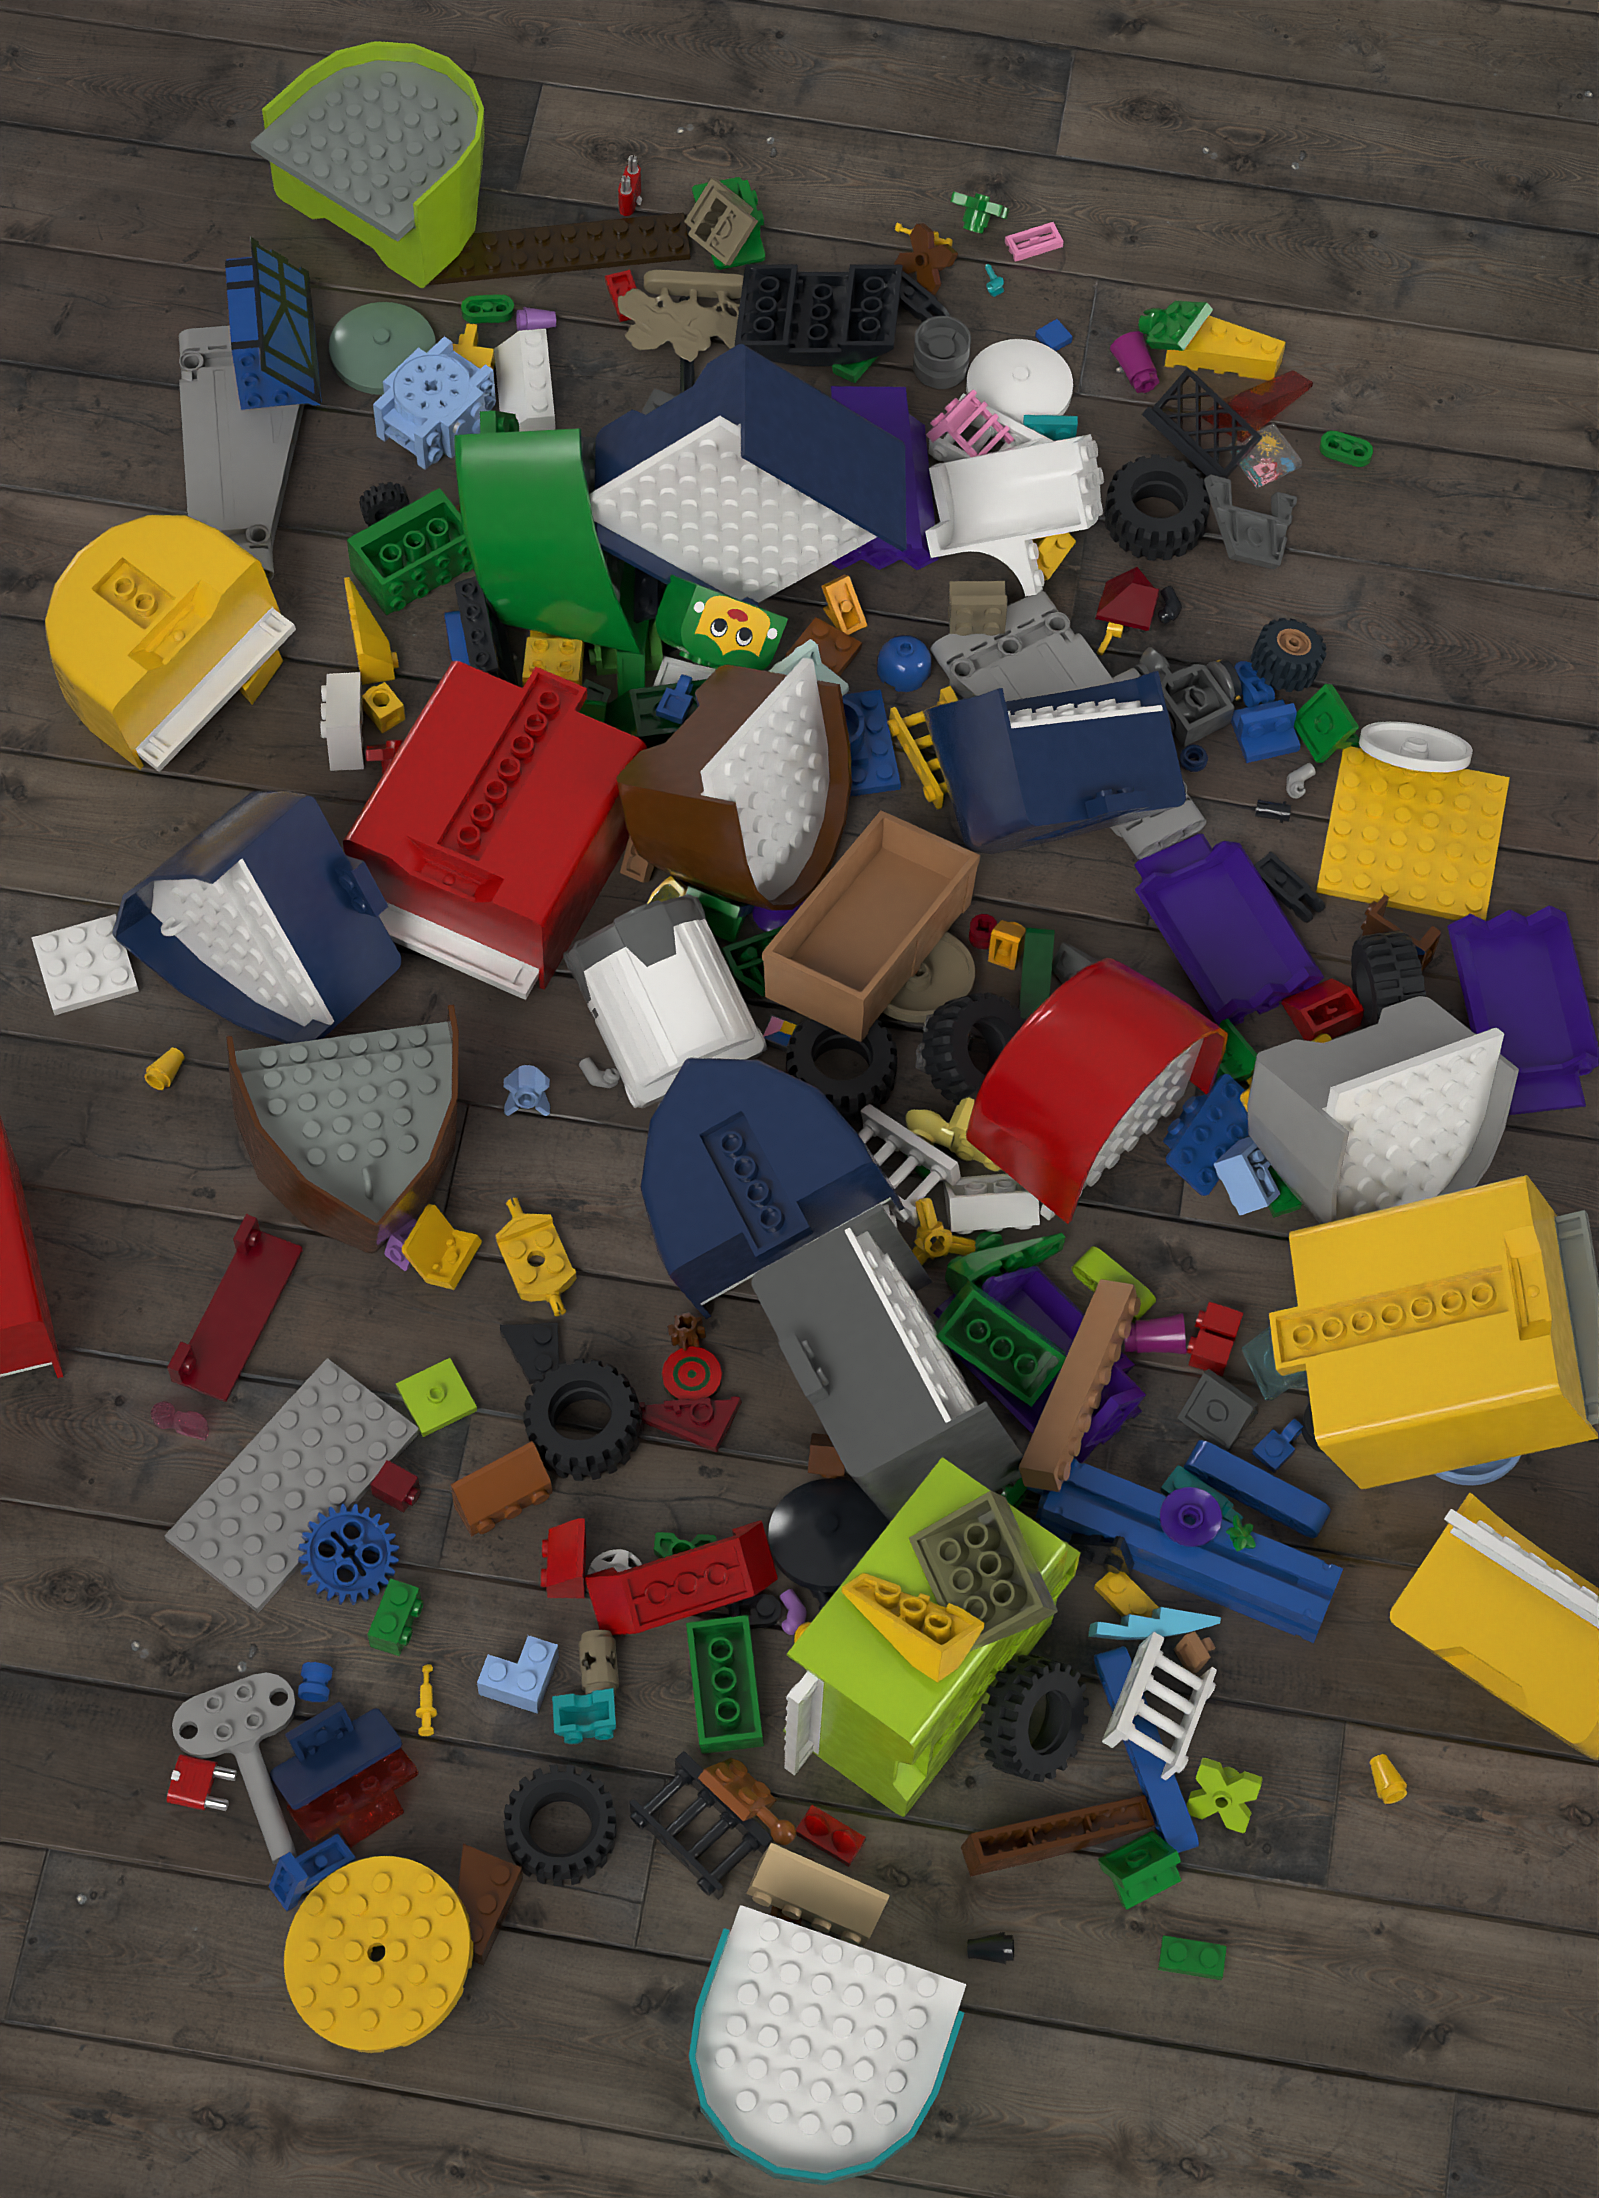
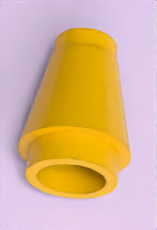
M170 1048L169 1051L146 1068L147 1073L144 1076L146 1082L157 1090L170 1087L185 1059L184 1054L177 1048Z
M1377 1755L1369 1761L1378 1798L1383 1799L1385 1804H1392L1403 1799L1407 1795L1405 1789L1407 1784L1387 1755Z

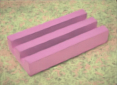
M1054 222L1005 237V244L1009 246V252L1013 254L1015 262L1061 248L1064 242ZM1051 232H1052V234L1039 237V236H1041V235L1048 234V233H1051ZM1030 239L1029 241H1026V242H1023V243H1020V244H1017V245H1016V243H1019V242H1022V241H1025V240Z

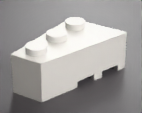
M360 672L327 674L326 685L321 686L322 702H326L321 703L322 720H326L321 721V737L327 738L330 771L364 769L362 751L364 746L362 737L363 702Z

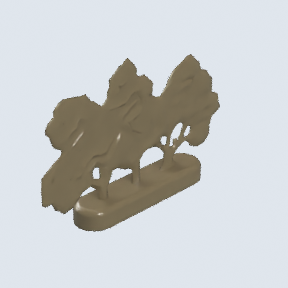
M652 270L643 276L644 289L650 294L659 296L656 298L649 297L641 290L633 288L625 296L618 297L619 312L635 321V324L631 325L625 334L627 340L632 342L633 347L639 350L657 349L661 344L670 341L677 355L692 362L698 356V351H704L711 346L710 338L713 336L720 337L730 349L735 347L739 314L738 306L740 307V304L730 299L741 298L744 276L725 273ZM669 295L690 296V299L675 303ZM697 297L718 298L719 302L713 307H702L697 303ZM658 301H663V307L659 308L657 306ZM724 304H727L728 308L733 307L737 312V316H731L726 311ZM721 306L722 311L717 312V307Z

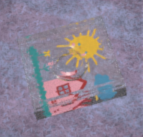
M1274 423L1257 431L1263 438L1239 464L1256 489L1302 467L1303 461ZM1249 434L1237 440V446L1246 445L1253 436Z

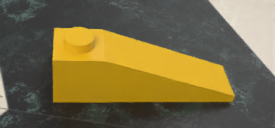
M350 577L344 578L362 685L395 680L394 669L399 668L397 653L391 652L387 637Z
M862 1573L842 1586L841 1592L914 1668L936 1682H939L960 1667L984 1629V1622L956 1605L949 1603L947 1607H943L930 1602V1596L920 1593L918 1597L901 1592V1587L897 1584L866 1573Z

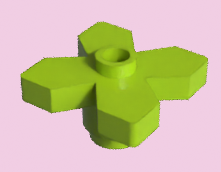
M1202 1758L1195 1778L1202 1786V1789L1191 1791L1186 1805L1190 1816L1204 1819L1219 1812L1226 1828L1245 1833L1251 1811L1244 1802L1257 1799L1263 1778L1246 1771L1239 1774L1237 1770L1231 1767L1223 1768L1220 1762Z

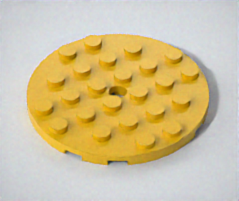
M394 1856L370 1857L349 1863L331 1873L303 1901L295 1914L286 1939L284 1951L285 1980L290 1998L297 2012L309 2027L321 2037L337 2046L358 2052H384V2050L399 2046L405 2047L420 2040L440 2025L450 2014L465 1989L463 1985L468 1969H471L473 1941L471 1940L469 1926L470 1919L464 1904L452 1886L440 1875L423 1864L406 1858ZM383 1945L385 1947V1956L380 1961L373 1962L371 1959L372 1948Z

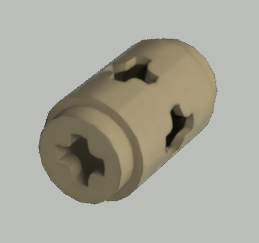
M608 1630L587 1631L581 1634V1641L578 1643L582 1690L588 1695L592 1691L614 1688L615 1696L617 1694L616 1689L619 1687L616 1640L612 1638V1633Z

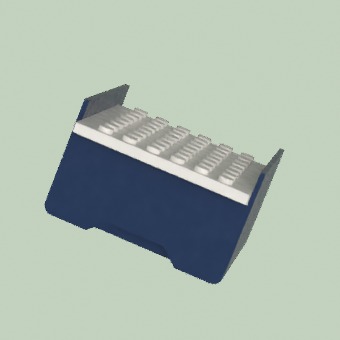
M744 344L736 345L707 363L691 388L646 415L633 409L601 428L596 436L594 491L589 494L601 549L667 585L671 582L672 574L759 606V602L877 537L902 552L906 550L905 443Z

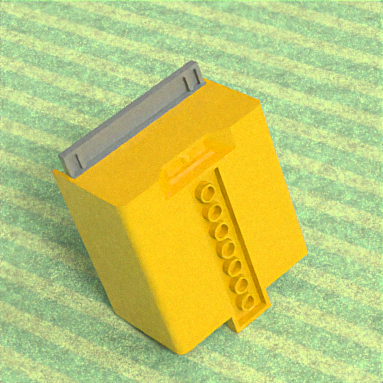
M1524 1175L1289 1232L1298 1306L1269 1313L1275 1367L1281 1376L1301 1371L1307 1372L1316 1442L1319 1448L1361 1490L1599 1439L1597 1431L1592 1426L1599 1423V1278L1589 1218L1585 1210L1557 1216L1529 1176Z

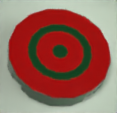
M690 1346L686 1351L680 1348L670 1354L664 1363L662 1370L663 1387L674 1400L689 1399L690 1401H697L701 1398H711L720 1389L722 1381L720 1363L712 1353L704 1348Z

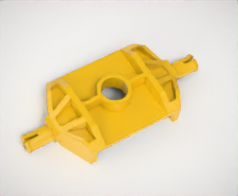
M513 1198V1203L509 1199L506 1205L510 1210L512 1220L495 1236L518 1294L522 1300L529 1302L546 1300L547 1303H550L554 1316H560L559 1310L561 1315L566 1313V1309L562 1303L561 1294L572 1286L577 1276L576 1270L572 1268L555 1229L551 1214H525L522 1211L518 1198ZM538 1255L543 1257L545 1261L541 1266L534 1267L528 1263V1260L532 1256Z

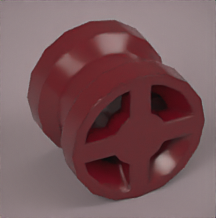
M979 914L972 918L968 939L975 948L985 950L990 947L991 933L998 924L993 916Z

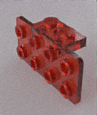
M400 1747L390 1755L385 1756L301 1808L294 1810L289 1804L286 1808L309 1841L315 1842L334 1829L339 1828L345 1841L351 1848L405 1813L394 1791L415 1778L419 1771Z

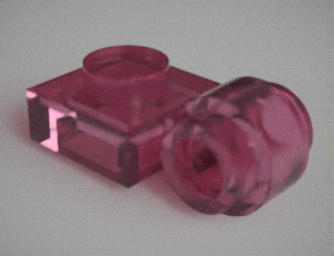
M159 1402L151 1410L153 1423L158 1428L176 1429L178 1434L206 1441L210 1430L207 1420L203 1415L194 1411H187V1413L177 1411L176 1413L174 1406L169 1402Z

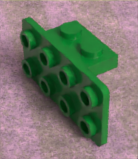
M740 177L720 180L721 183L754 208L750 215L758 222L730 266L723 264L711 254L714 267L721 270L764 261L765 251L760 238V226H764V217L762 210H757L756 207L758 199L755 189L751 190L748 180H742ZM708 183L692 187L695 203Z

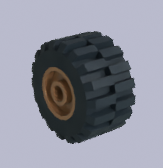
M1279 618L1278 621L1274 619L1269 624H1266L1260 632L1250 657L1251 667L1253 671L1258 670L1257 677L1259 679L1265 678L1264 683L1268 686L1272 685L1277 690L1285 689L1286 692H1292L1293 690L1297 692L1302 691L1303 688H1308L1314 683L1324 662L1327 649L1326 644L1322 643L1324 639L1321 635L1316 634L1317 631L1313 627H1308L1307 623H1300L1292 618L1290 620Z

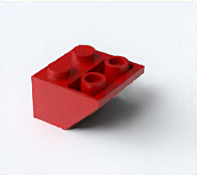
M1333 978L1281 1001L1304 1041H1312L1320 1034H1328L1333 1039L1360 1026L1365 1011L1351 988Z

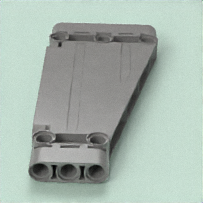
M230 325L186 329L179 334V363L181 368L179 386L188 516L220 530L257 558L263 566L268 581H270L274 577L273 544L305 404L241 410L231 350Z
M1040 591L1036 595L1028 596L1007 606L1005 634L993 636L986 634H969L966 636L948 634L938 639L930 648L931 653L948 676L949 685L963 699L1003 688L1006 702L1115 682L1083 636L1079 633L1074 634L1070 628L1069 618L1064 613L1058 611L1044 591ZM1184 781L1186 801L1182 806L1110 827L1116 835L1123 837L1137 859H1143L1194 835L1206 825V819L1187 794V785Z

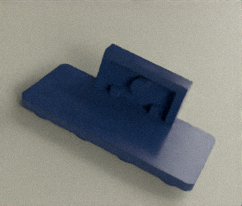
M339 1701L285 1734L295 1756L273 1768L269 1774L290 1807L296 1810L385 1756L390 1755L402 1746V1741L379 1709H372L351 1722L345 1708Z

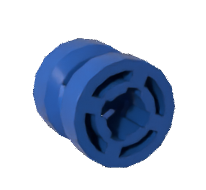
M304 1663L301 1669L303 1683L299 1685L298 1697L310 1702L328 1701L330 1689L326 1685L332 1679L333 1668L323 1663Z

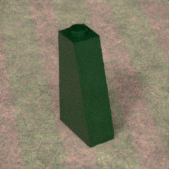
M1026 928L1018 1009L1022 1012L1020 1014L1022 1019L1026 1018L1027 1020L1050 996L1055 930Z

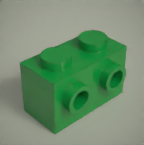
M390 1578L367 1634L370 1647L400 1656L403 1646H407L411 1639L413 1621L415 1617L418 1618L424 1605V1600L421 1599L418 1587Z

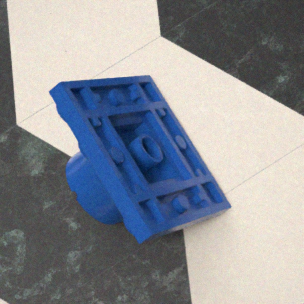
M881 689L843 695L842 699L851 752L852 786L850 797L900 790L901 781L887 724Z

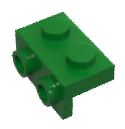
M1224 1019L1219 1024V1027L1228 1033L1225 1053L1216 1076L1219 1078L1223 1074H1229L1239 1083L1252 1076L1257 1053L1229 1019Z

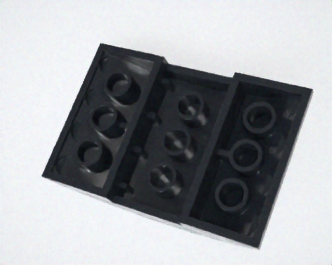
M745 264L734 345L744 344L773 362L799 366L846 365L883 355L893 350L895 345L903 265L850 264L849 272H799L798 264Z

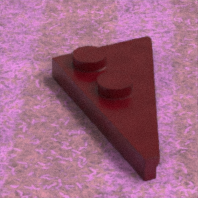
M737 1396L731 1397V1400L711 1401L710 1398H701L697 1401H690L685 1399L664 1401V1404L645 1405V1402H639L643 1416L641 1419L642 1423L716 1453L742 1403L741 1398Z

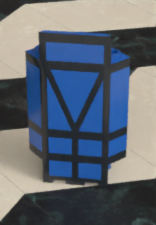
M250 236L252 257L232 258L225 261L231 350L241 410L306 403L313 406L321 405L322 398L309 271L302 267L298 269L288 263L286 257L272 249L270 251L259 245V241Z

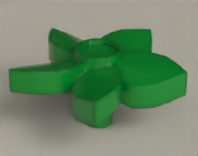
M1233 1516L1234 1527L1227 1529L1225 1532L1233 1541L1236 1551L1238 1552L1244 1548H1255V1541L1249 1535L1254 1525L1246 1524L1242 1526L1239 1516Z

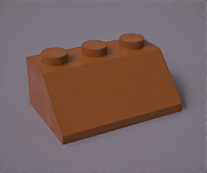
M533 1441L452 1483L451 1491L457 1513L470 1535L474 1536L477 1533L485 1534L495 1527L496 1523L505 1518L510 1520L517 1517L522 1512V1509L531 1504L539 1505L552 1494V1485Z

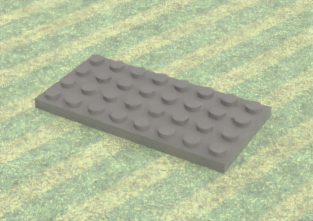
M327 1358L164 1536L165 1540L259 1613L303 1564L298 1563V1557L306 1553L298 1550V1546L302 1543H308L301 1537L303 1532L312 1533L308 1523L312 1521L319 1524L317 1519L319 1512L326 1518L329 1517L328 1509L331 1506L336 1513H339L341 1504H345L347 1512H349L354 1504H357L371 1488L370 1484L386 1460L393 1463L417 1437L420 1430L407 1418Z

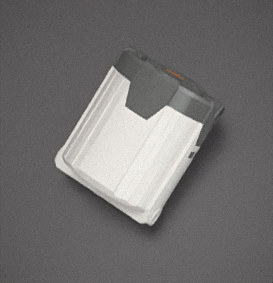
M686 894L682 897L663 902L657 900L634 908L615 918L614 923L600 929L585 939L576 941L570 946L568 951L563 953L565 963L580 988L634 1108H645L661 1101L687 1058L753 1060L767 1050L765 1039L751 1016L706 920L703 907L696 896Z

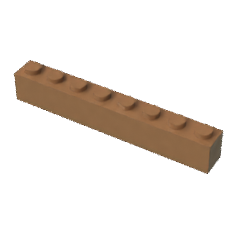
M1100 1279L1019 1465L1024 1486L1059 1492L1063 1482L1068 1480L1071 1463L1074 1456L1077 1457L1080 1452L1081 1439L1084 1432L1087 1433L1090 1429L1092 1413L1100 1405L1101 1392L1104 1385H1108L1110 1382L1112 1366L1120 1358L1121 1345L1124 1338L1127 1339L1129 1337L1132 1319L1140 1311L1141 1301L1137 1297L1134 1284Z

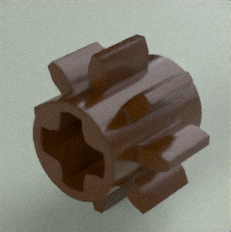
M690 1312L679 1316L675 1315L674 1325H668L672 1345H679L684 1351L690 1346L700 1347L699 1338H706L702 1318H695Z

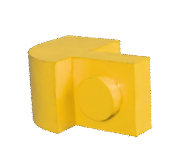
M466 324L465 333L460 334L458 344H453V351L481 369L486 364L494 372V349L477 347V325Z

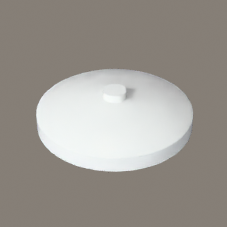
M1010 339L990 345L975 357L967 373L966 392L968 394L974 389L977 392L975 397L981 403L985 401L988 407L1023 425L1024 415L1062 416L1072 398L1073 378L1068 364L1050 347L1032 340Z
M1377 722L1369 724L1362 728L1359 740L1362 750L1370 756L1400 768L1421 772H1453L1462 770L1470 765L1473 752L1468 742L1452 733L1408 722Z

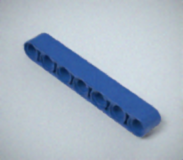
M1125 1646L1094 1655L1095 1667L1112 1713L1132 1665ZM1143 1693L1142 1699L1144 1700V1704L1148 1706L1145 1695ZM1138 1714L1134 1716L1132 1723L1135 1724V1729L1163 1745L1156 1725ZM1129 1739L1123 1740L1141 1791L1146 1797L1158 1836L1177 1850L1178 1853L1198 1847L1197 1833L1175 1775L1173 1774L1167 1780L1161 1778L1166 1762Z

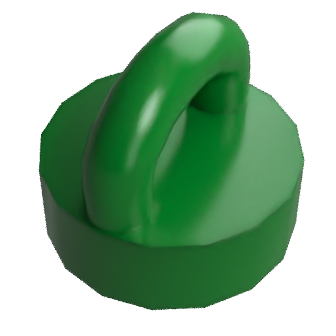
M983 1232L975 1240V1252L1004 1246L1002 1235L995 1232Z

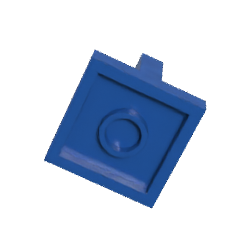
M1278 700L1234 710L1231 724L1246 763L1299 751L1300 743L1294 730L1297 714L1294 703L1285 705L1284 700Z

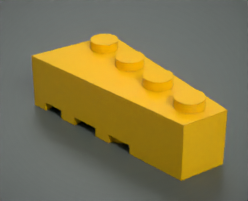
M1208 316L1184 351L1167 350L1164 367L1174 368V365H1182L1194 371H1198V368L1214 370V373L1217 374L1234 372L1238 373L1239 377L1273 381L1282 362L1286 342Z

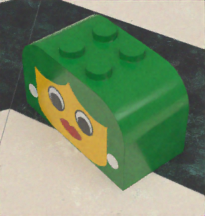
M671 574V582L666 587L658 614L656 615V629L659 637L666 644L679 649L680 656L690 659L695 663L706 667L710 666L714 669L723 665H734L764 670L773 660L788 618Z

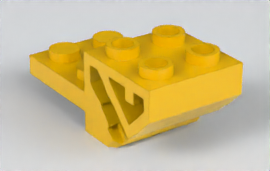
M530 630V637H527L522 676L523 687L535 667L582 686L585 642Z

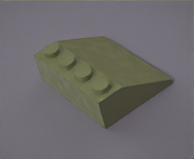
M989 1491L909 1537L938 1605L947 1607L949 1603L956 1605L985 1623L984 1629L970 1651L1028 1629L1058 1612L1006 1497Z

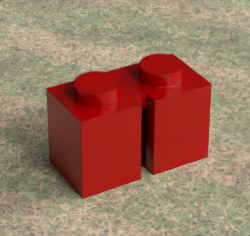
M1209 1301L1206 1312L1200 1310L1195 1327L1200 1329L1198 1336H1191L1186 1350L1187 1354H1191L1188 1365L1204 1371L1210 1369L1217 1375L1223 1376L1240 1327L1243 1312Z

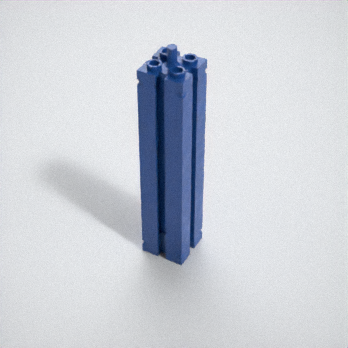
M1074 1458L1071 1463L1070 1476L1067 1481L1063 1482L1059 1492L1027 1486V1490L1042 1495L1036 1518L1040 1519L1039 1525L1059 1539L1069 1543L1073 1533L1102 1535L1105 1538L1103 1542L1113 1543L1116 1536L1124 1537L1135 1563L1132 1569L1294 1636L1299 1635L1302 1639L1314 1643L1343 1571L1341 1567L1333 1564L1328 1565L1324 1560L1253 1531L1249 1535L1253 1537L1256 1547L1253 1549L1244 1548L1237 1552L1233 1546V1541L1225 1532L1227 1529L1234 1527V1525L1223 1519L1218 1534L1207 1544L1197 1547L1180 1545L1172 1541L1165 1534L1160 1524V1509L1167 1496L1086 1463H1078ZM1191 1517L1184 1519L1188 1525L1195 1523V1520Z

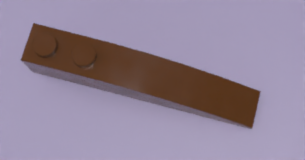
M1141 1795L971 1833L961 1845V1850L971 1877L1088 1848L1153 1827L1155 1823L1146 1797Z

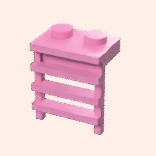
M974 389L960 401L954 398L944 408L947 413L944 415L941 412L930 422L933 428L926 434L934 442L945 432H948L970 457L987 454L1001 438L1008 444L1014 440L1008 433L1010 428L1007 425L1003 427L997 421L999 416L996 413L992 415L986 409L988 404L985 401L981 403L975 397L977 392ZM981 414L987 421L966 441L960 434ZM992 426L998 433L977 453L971 446Z

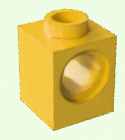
M386 682L369 688L362 695L363 709L381 733L386 732L405 720L404 705Z

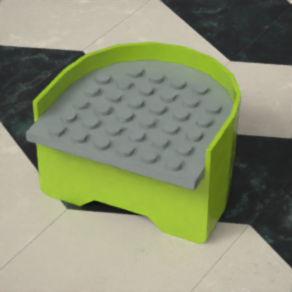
M375 41L337 50L306 69L262 109L265 130L250 142L251 149L270 161L274 191L282 201L312 220L326 218L372 247L388 268L420 288L428 285L461 253L476 227L478 195L483 165L484 107L473 79L449 57L411 43Z

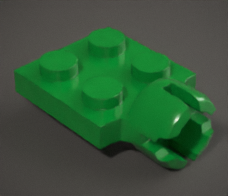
M1174 301L1167 309L1150 308L1143 312L1144 315L1148 316H1140L1139 331L1147 334L1145 342L1151 349L1184 351L1213 309L1207 302Z

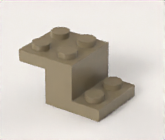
M711 178L684 222L691 227L688 233L691 238L723 264L730 266L758 221L750 215L754 208L718 179Z
M949 581V634L961 636L969 634H986L990 636L1005 634L1007 614L1005 581Z

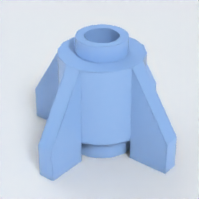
M523 1065L516 1068L504 1078L503 1087L510 1091L504 1105V1114L509 1116L517 1111L519 1107L525 1109L535 1107L544 1116L549 1115L550 1104L544 1091L549 1088L550 1079L535 1066Z

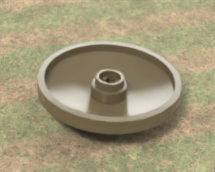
M946 932L921 963L917 973L908 979L882 1013L901 1021L925 1023L928 1022L930 1017H934V1011L939 1006L944 1005L945 1002L971 995L975 981V965L965 945L956 937Z

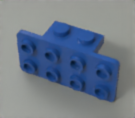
M1229 1074L1221 1075L1208 1094L1190 1097L1182 1107L1183 1112L1179 1118L1169 1125L1167 1129L1168 1134L1163 1140L1171 1149L1166 1156V1163L1201 1196L1209 1195L1219 1180L1214 1163L1238 1140L1247 1138L1249 1135L1248 1112L1240 1101V1095L1246 1090Z

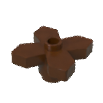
M918 223L910 234L913 252L899 253L893 265H903V271L908 275L917 272V282L935 296L941 286L939 272L945 267H952L958 252L949 244L934 246V231L926 224Z

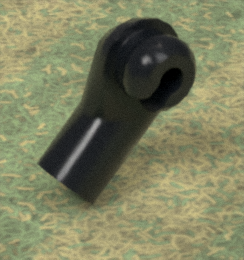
M1172 586L1165 587L1160 592L1166 604L1163 606L1164 609L1158 612V617L1164 624L1169 623L1170 620L1174 621L1182 609L1181 602Z

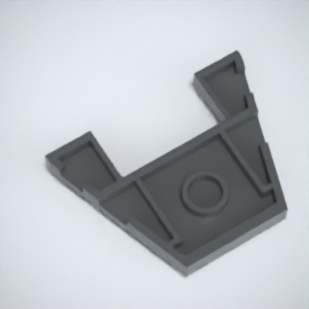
M1214 475L1206 477L1204 483L1229 559L1273 570L1279 567L1287 541L1285 536L1287 527L1291 525L1293 518L1291 512L1292 508L1296 506L1297 497L1280 492L1271 495V516L1232 506L1231 480Z

